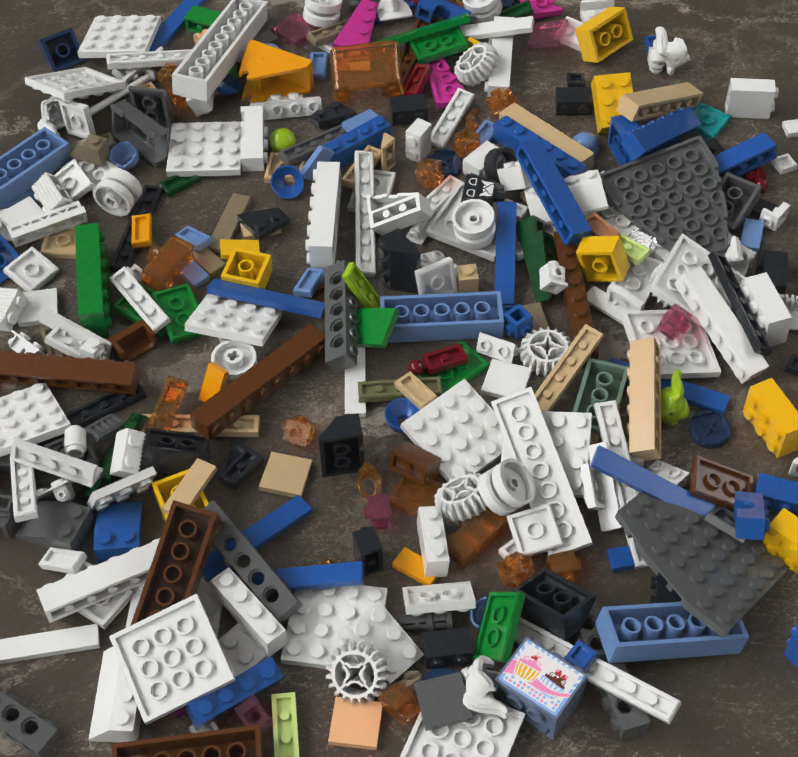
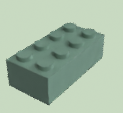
M589 358L573 412L592 413L590 443L597 444L602 442L594 404L616 400L619 411L628 380L627 368L629 367Z

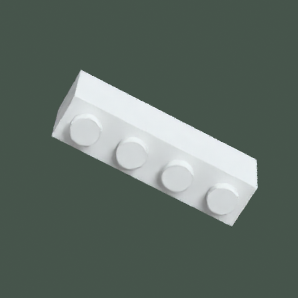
M227 568L210 580L213 595L268 657L288 644L284 627L230 568Z

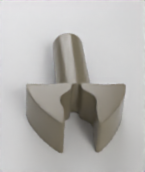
M404 672V679L387 686L385 689H381L382 694L380 697L385 698L404 689H407L409 694L415 692L414 683L420 682L423 679L420 672Z

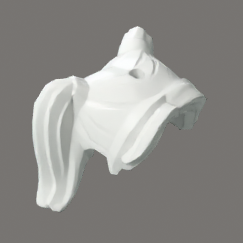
M659 26L655 29L656 50L666 63L667 73L672 75L675 68L690 61L691 58L684 40L675 37L673 42H669L664 27Z
M51 96L48 100L42 101V119L38 122V130L46 127L60 137L57 129L65 126L59 105L61 98Z
M734 235L731 237L730 247L725 256L730 266L745 276L749 263L755 258L757 252L741 245L739 238Z
M479 656L470 667H465L461 670L463 677L466 679V693L463 697V704L472 711L493 714L506 719L509 713L507 706L496 700L493 696V691L495 692L496 690L494 679L500 672L487 670L486 668H494V661L487 656Z

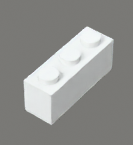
M441 506L418 507L417 530L425 577H447L450 560Z

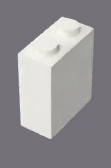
M731 78L725 102L726 114L734 118L769 119L771 112H774L775 109L774 98L778 97V87H775V80Z

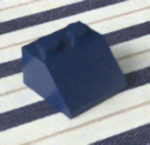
M72 28L42 38L37 42L45 61L53 72L86 61L85 58H79L77 52L80 45Z

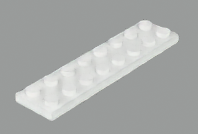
M532 387L491 401L512 459L521 462L533 477L536 494L534 499L529 502L530 507L534 508L550 503L563 542V547L547 551L550 560L593 545Z

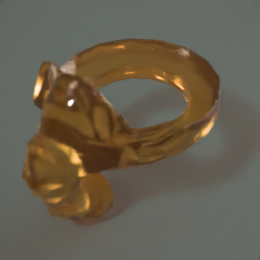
M364 462L357 475L358 490L364 498L369 500L376 499L381 494V481L383 478L371 463ZM364 479H370L374 483L375 491L373 494H367L363 490L362 483Z

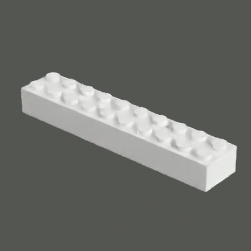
M231 0L172 74V94L194 98L198 101H207L245 51L247 43L251 39L253 40L267 21L268 1Z

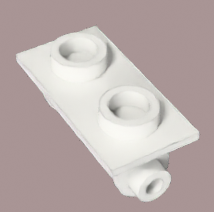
M432 209V218L414 224L407 233L406 237L411 242L419 245L424 243L428 236L426 229L435 218L433 217Z
M11 330L15 336L9 339L8 344L15 352H32L38 355H45L43 352L45 348L37 342L33 344L29 342L31 338L22 331L18 334Z
M479 333L476 352L508 363H512L513 357L518 356L520 350L515 343Z

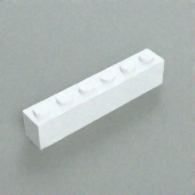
M494 16V21L514 19L515 17ZM513 35L489 38V44L496 49L499 55V62L497 63L498 66L494 68V72L490 74V77L485 79L488 81H485L484 92H488L487 99L509 100Z
M699 266L683 273L674 285L741 384L761 375L770 366L762 355L754 353L740 322L703 268Z
M160 538L37 589L49 623L144 584Z

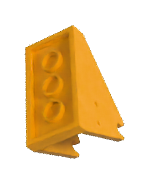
M252 39L247 43L239 70V77L243 74H248L247 80H259V87L247 85L246 81L242 101L246 98H252L250 103L265 102L273 94L288 96V93L298 92L299 95H305L312 91L314 88L312 60Z

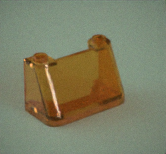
M379 41L339 46L331 49L330 68L334 102L349 100L350 90L385 86V90L389 95H404L400 46L396 41Z

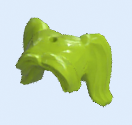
M676 369L671 376V387L661 389V420L669 426L676 425L679 420L686 418L690 412L688 402L683 395L682 372L679 369Z

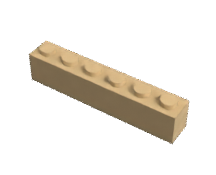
M689 82L623 94L619 99L616 111L631 122L667 115L680 107L685 109L690 106L691 109H694L699 104L704 93Z
M515 102L499 113V120L507 115L587 165V171L594 167V153L590 149L582 146Z
M654 337L630 341V350H627L630 367L627 368V375L630 380V386H627L629 404L627 405L629 442H627L629 454L633 458H642L644 461L661 459V347Z

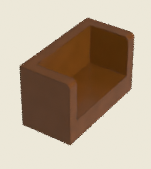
M143 319L108 338V341L112 343L111 352L120 362H132L158 346L155 332Z
M405 441L391 449L388 468L424 486L438 476L441 458Z

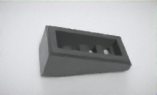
M112 413L84 429L87 432V437L96 442L115 438L117 432L126 423V420Z

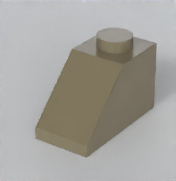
M90 134L76 144L69 153V156L102 167L110 156L107 138Z

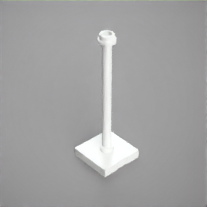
M147 69L145 75L127 85L126 89L119 90V92L110 95L91 108L82 103L65 102L61 99L59 105L67 133L80 138H85L90 134L96 135L91 116L128 94L129 86L139 87L147 81L154 82L158 77L156 70Z

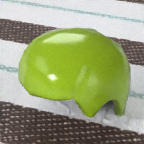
M287 128L274 130L269 138V146L273 152L277 153L296 144L294 133Z

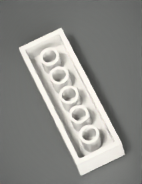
M317 162V169H313V181L315 183H312L311 192L314 196L310 197V208L312 210L309 211L308 215L311 224L307 225V237L309 239H306L305 249L309 251L307 253V264H310V268L324 269L335 264L342 189L340 162Z

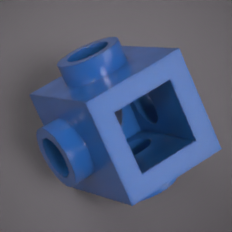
M520 303L503 314L505 332L509 336L512 335L517 341L525 337L527 333L530 334L533 330V317Z

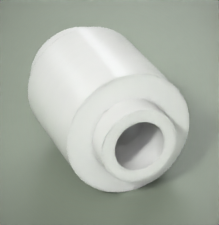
M72 425L64 432V451L66 455L77 459L83 457L86 452L87 437L86 430L79 425Z

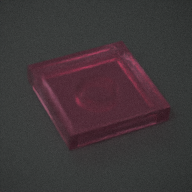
M293 11L273 26L271 31L277 37L297 47L306 40V33L317 30L319 27L309 24L304 20L303 16Z
M568 20L535 23L533 32L527 42L528 49L560 46L569 25Z

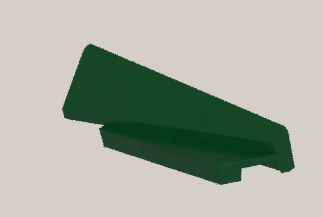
M532 215L518 221L516 228L536 302L543 303L552 299V293L540 290L539 269L550 261H556L553 235L545 232V221Z
M132 413L120 431L125 428L142 431L148 417ZM116 437L99 461L100 465L98 467L103 468V474L92 487L83 485L76 495L77 499L88 502L92 492L119 480L120 477L110 475Z

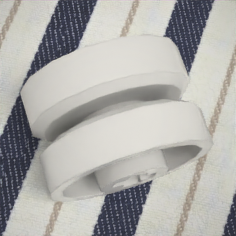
M305 0L303 18L306 22L316 27H325L337 23L340 19L342 0Z
M462 0L464 8L471 11L470 20L474 23L491 22L494 20V16H499L502 11L501 0Z
M119 168L108 169L93 190V197L102 209L112 215L121 217L128 215L142 195L140 182L132 174Z
M469 199L456 206L452 214V223L457 242L468 249H480L492 243L496 237L497 229L492 206L481 199Z
M227 340L215 347L211 354V362L229 371L225 383L226 387L257 364V355L251 344Z
M515 459L502 461L481 474L479 479L481 498L492 512L500 516H507L534 499L536 494L533 477L528 469Z

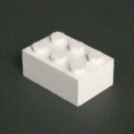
M767 272L744 278L741 289L769 346L786 343L792 316Z

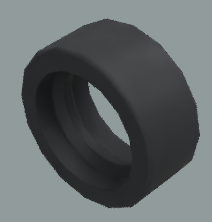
M508 147L494 148L487 153L484 160V171L489 179L500 183L496 168V161L500 154L506 158L507 162L514 161L515 163L518 161L513 149Z

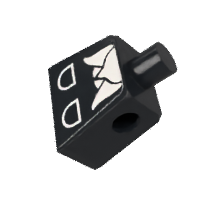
M466 174L461 203L469 199H481L493 208L494 202H505L506 192L495 191V180Z

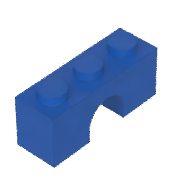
M420 0L414 17L430 23L436 17L446 20L468 13L470 17L471 11L445 0Z
M735 491V538L764 540V533L769 532L770 520L768 518L767 501H763L762 493Z

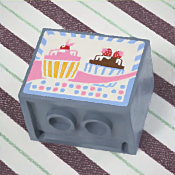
M526 637L494 679L496 690L495 692L493 691V696L504 705L525 713L524 721L553 740L584 697L588 675L579 666H573L566 662L560 654L552 653L544 648L539 641Z

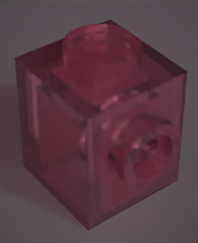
M674 304L662 316L656 330L674 341L680 333L685 334L690 327L688 322L692 315Z
M389 494L368 496L367 505L363 506L365 519H369L370 526L374 525L375 530L393 528Z

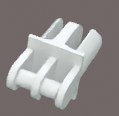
M655 39L653 47H649L647 61L650 71L654 74H659L665 66V61L656 50Z

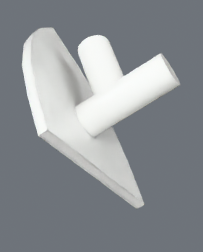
M381 0L379 2L377 13L380 22L413 17L410 7L404 0Z

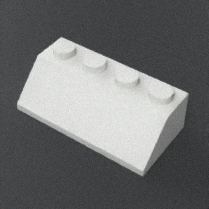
M598 169L564 178L583 215L609 209ZM531 186L524 189L530 216L534 215L544 220L545 226L553 224L534 188Z
M111 647L103 653L89 741L138 740L141 714L114 647Z

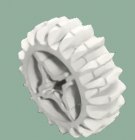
M480 42L477 45L474 44L462 56H459V60L456 61V66L454 67V73L458 80L467 87L480 84L481 81H485L487 77H490V74L494 72V68L498 66L499 55L496 49L489 43Z
M549 326L546 330H543L541 327L538 331L533 329L531 334L527 333L525 339L521 341V347L519 348L521 362H523L525 367H529L531 372L536 371L537 376L541 373L546 378L572 343L570 342V336H565L564 331L558 333L557 328L550 330Z
M471 472L468 475L463 473L459 477L456 475L454 479H449V482L443 483L442 488L437 490V493L434 495L435 506H441L442 517L447 522L453 521L456 523L459 520L464 522L466 519H472L475 515L479 516L481 511H486L487 506L481 498L479 491L480 473L474 474Z
M352 639L349 641V644L343 642L340 644V648L337 647L333 650L334 655L328 657L331 664L326 665L325 669L331 672L326 675V679H332L333 681L329 684V688L336 687L337 689L334 696H338L341 693L343 694L342 701L350 698L352 705L358 699L360 705H364L366 699L372 702L375 700V696L379 697L382 694L381 689L387 687L384 681L388 680L390 675L384 673V671L389 669V665L382 664L386 660V656L381 658L378 656L381 651L380 648L373 651V643L370 642L365 647L364 640L361 639L356 643ZM349 654L361 655L365 659L357 661L354 657L351 659ZM363 665V668L360 670V673L358 674L359 676H355L352 679V676L355 674L357 668H360ZM370 665H372L373 667L374 681L372 680V676L369 673ZM341 666L346 671L345 679L342 676ZM352 683H357L361 687L364 686L366 689L359 690L351 687L350 685Z

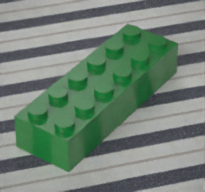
M98 223L75 225L78 315L81 326L102 338L110 337L109 329H113L112 318L109 317V314L112 313L111 303L108 302L111 298L110 287H107L110 284L109 272H106L109 269L108 257L105 258L108 255L107 243L103 244L105 242L104 230H100Z

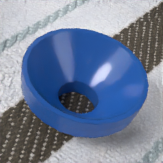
M227 73L216 88V91L224 96L234 95L241 90L242 86L234 76Z
M283 165L272 173L270 183L272 190L277 196L284 199H292L302 192L305 181L302 172L297 167ZM286 175L294 177L295 182L293 185L285 183L284 178Z
M398 398L387 405L385 420L392 430L404 433L400 428L398 420L401 418L408 419L420 410L409 399Z

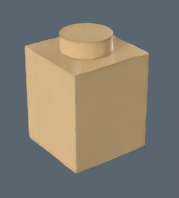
M476 264L456 266L458 293L478 292L479 276Z

